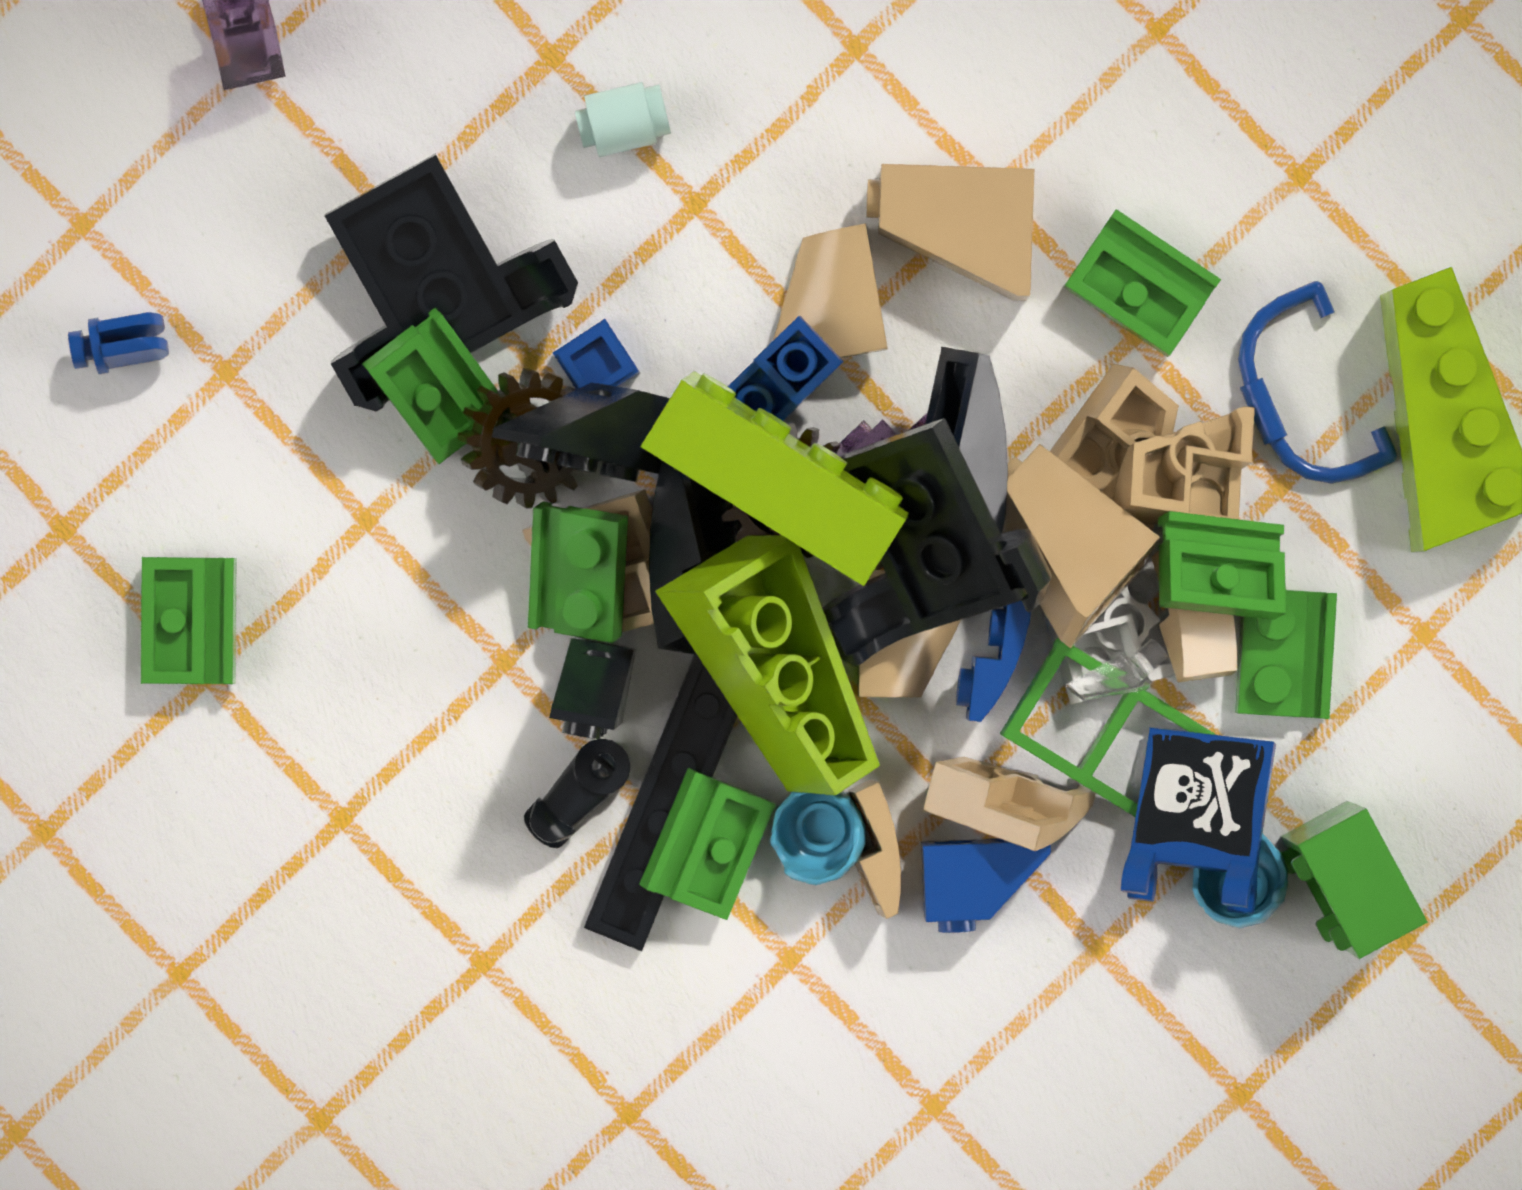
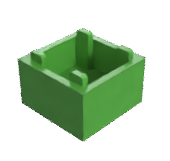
M1345 801L1281 836L1287 847L1281 854L1283 855L1288 873H1296L1300 880L1306 882L1324 916L1318 919L1315 925L1323 940L1326 942L1333 941L1338 950H1346L1358 959H1361L1428 923L1367 808Z

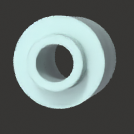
M643 82L584 95L586 108L575 111L583 147L596 145L599 157L657 144L656 137L671 134L660 84L644 88Z

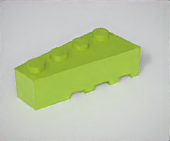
M1446 268L1380 295L1389 375L1392 377L1396 408L1394 411L1396 433L1399 435L1403 465V473L1401 474L1404 499H1407L1410 522L1408 532L1411 552H1424L1522 514V448L1453 268Z
M696 371L683 378L640 447L857 583L865 586L908 516V512L899 507L903 497L871 477L864 484L844 470L847 462L837 454L817 443H814L810 448L789 434L792 428L784 421L761 408L754 411L736 399V393L717 379L705 373L700 375Z
M782 535L746 536L655 591L787 791L837 795L880 766L800 546Z

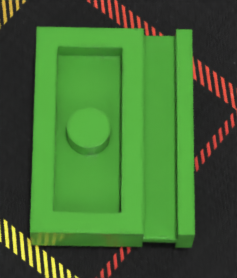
M1116 209L1063 287L1166 357H1169L1221 279Z
M434 308L428 313L430 317L417 327L410 326L363 362L362 365L432 458L438 464H441L466 444L457 438L459 432L472 430L474 421L468 419L463 414L464 408L471 407L480 410L484 404L477 389L483 386L493 392L498 390L444 316Z
M545 501L533 508L528 628L554 629V633L613 643L622 636L628 530L627 515L568 506L567 508L552 506L551 502Z
M1169 511L1158 518V527L1163 529V543L1159 545V607L1272 620L1286 614L1285 552H1280V536L1284 534V525Z
M142 557L141 684H236L237 558Z
M1286 590L1285 615L1275 620L1241 616L1235 713L1320 719L1330 718L1337 593Z
M688 768L640 885L651 892L662 894L677 902L728 920L776 804L764 797Z

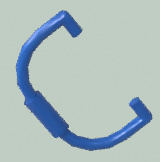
M1313 281L1277 297L1256 312L1242 334L1238 362L1244 386L1240 387L1247 406L1254 408V422L1264 445L1270 444L1282 463L1305 479L1334 484L1362 477L1395 462L1397 452L1386 427L1383 426L1371 432L1379 452L1352 464L1335 468L1312 465L1296 455L1284 439L1287 436L1286 430L1263 378L1258 379L1254 363L1257 339L1267 323L1284 311L1312 299L1320 318L1335 312L1323 284L1319 281Z

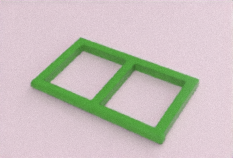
M1059 637L1054 641L1051 651L1000 732V735L1136 817L1138 804L1092 775L1137 702L1143 703L1188 732L1216 734L1074 645L1070 649L1060 641ZM1065 656L1125 692L1079 767L1020 732Z

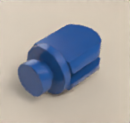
M146 312L101 321L98 317L88 319L89 335L84 336L82 330L68 332L69 348L74 368L88 367V361L94 360L98 374L109 373V368L152 362L165 358L169 354L167 340L161 337H154L165 330L163 316L158 313Z

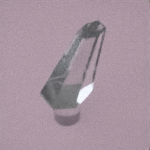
M1150 639L1131 658L1121 652L1116 658L1066 684V688L1083 701L1148 690L1153 683L1148 676L1168 658V654L1160 644Z

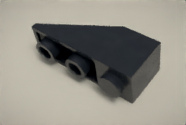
M592 382L494 427L492 437L518 443L516 456L554 463L557 452L561 453L559 466L596 473L598 462L602 463L600 475L637 482L639 471L659 474L662 460L640 446L670 398L640 390Z
M571 638L549 717L564 721L562 733L601 739V737H604V734H607L608 729L615 730L623 723L636 653L635 648Z

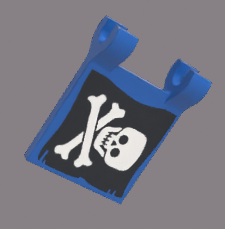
M1150 728L1131 849L1125 862L1121 879V891L1127 893L1128 899L1154 902L1158 875L1157 865L1182 866L1227 872L1222 888V905H1227L1228 912L1254 914L1257 897L1258 861L1276 749L1274 741Z

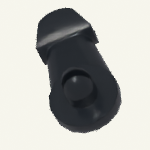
M602 738L592 740L581 747L543 799L539 797L525 812L524 823L535 839L550 848L557 849L562 847L576 832L573 829L623 787L629 777L631 767L628 754L623 747L613 740Z

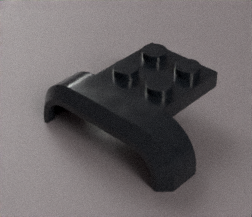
M436 153L324 215L385 323V326L351 345L331 361V366L354 406L375 412L385 406L389 399L362 363L410 326L417 327L430 317L428 313L434 308L444 316L468 351L472 353L528 321L559 307L566 308L573 302L578 281L555 239L538 243L498 264L496 263Z
M945 418L841 456L847 462L844 468L846 472L864 484L867 483L870 477L885 484L903 497L899 507L908 512L904 524L880 560L886 573L868 580L865 586L860 584L822 607L841 660L853 666H858L878 651L908 636L1018 601H1022L1026 611L1030 612L1043 601L1052 574L1029 529H1017L1000 533Z

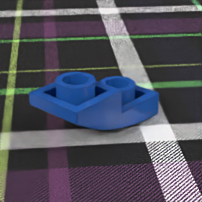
M798 316L728 387L736 393V399L754 411L761 408L784 421L844 361L801 316Z
M1022 601L1005 605L1003 609L996 608L991 611L988 646L999 647L998 659L973 656L971 669L960 668L956 706L967 707L966 719L968 721L982 722L998 701L1016 668L1031 618V611H1026Z

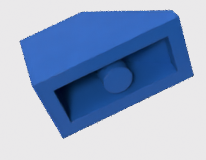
M1000 838L921 842L925 921L938 922V932L942 933L976 931V920H990L1051 854V844L1045 848L1033 851Z

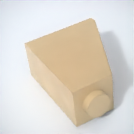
M881 164L880 180L868 179L866 217L878 218V234L1013 301H1027L1030 297L1035 169Z
M1041 444L1023 462L1017 457H1013L1008 462L1006 515L1003 533L1017 529H1029L1052 574L1050 584L1040 606L1060 641L1071 649L1144 567L1160 537Z

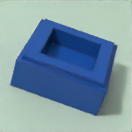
M603 319L553 352V355L575 389H579L592 382L619 387L640 373L606 319Z

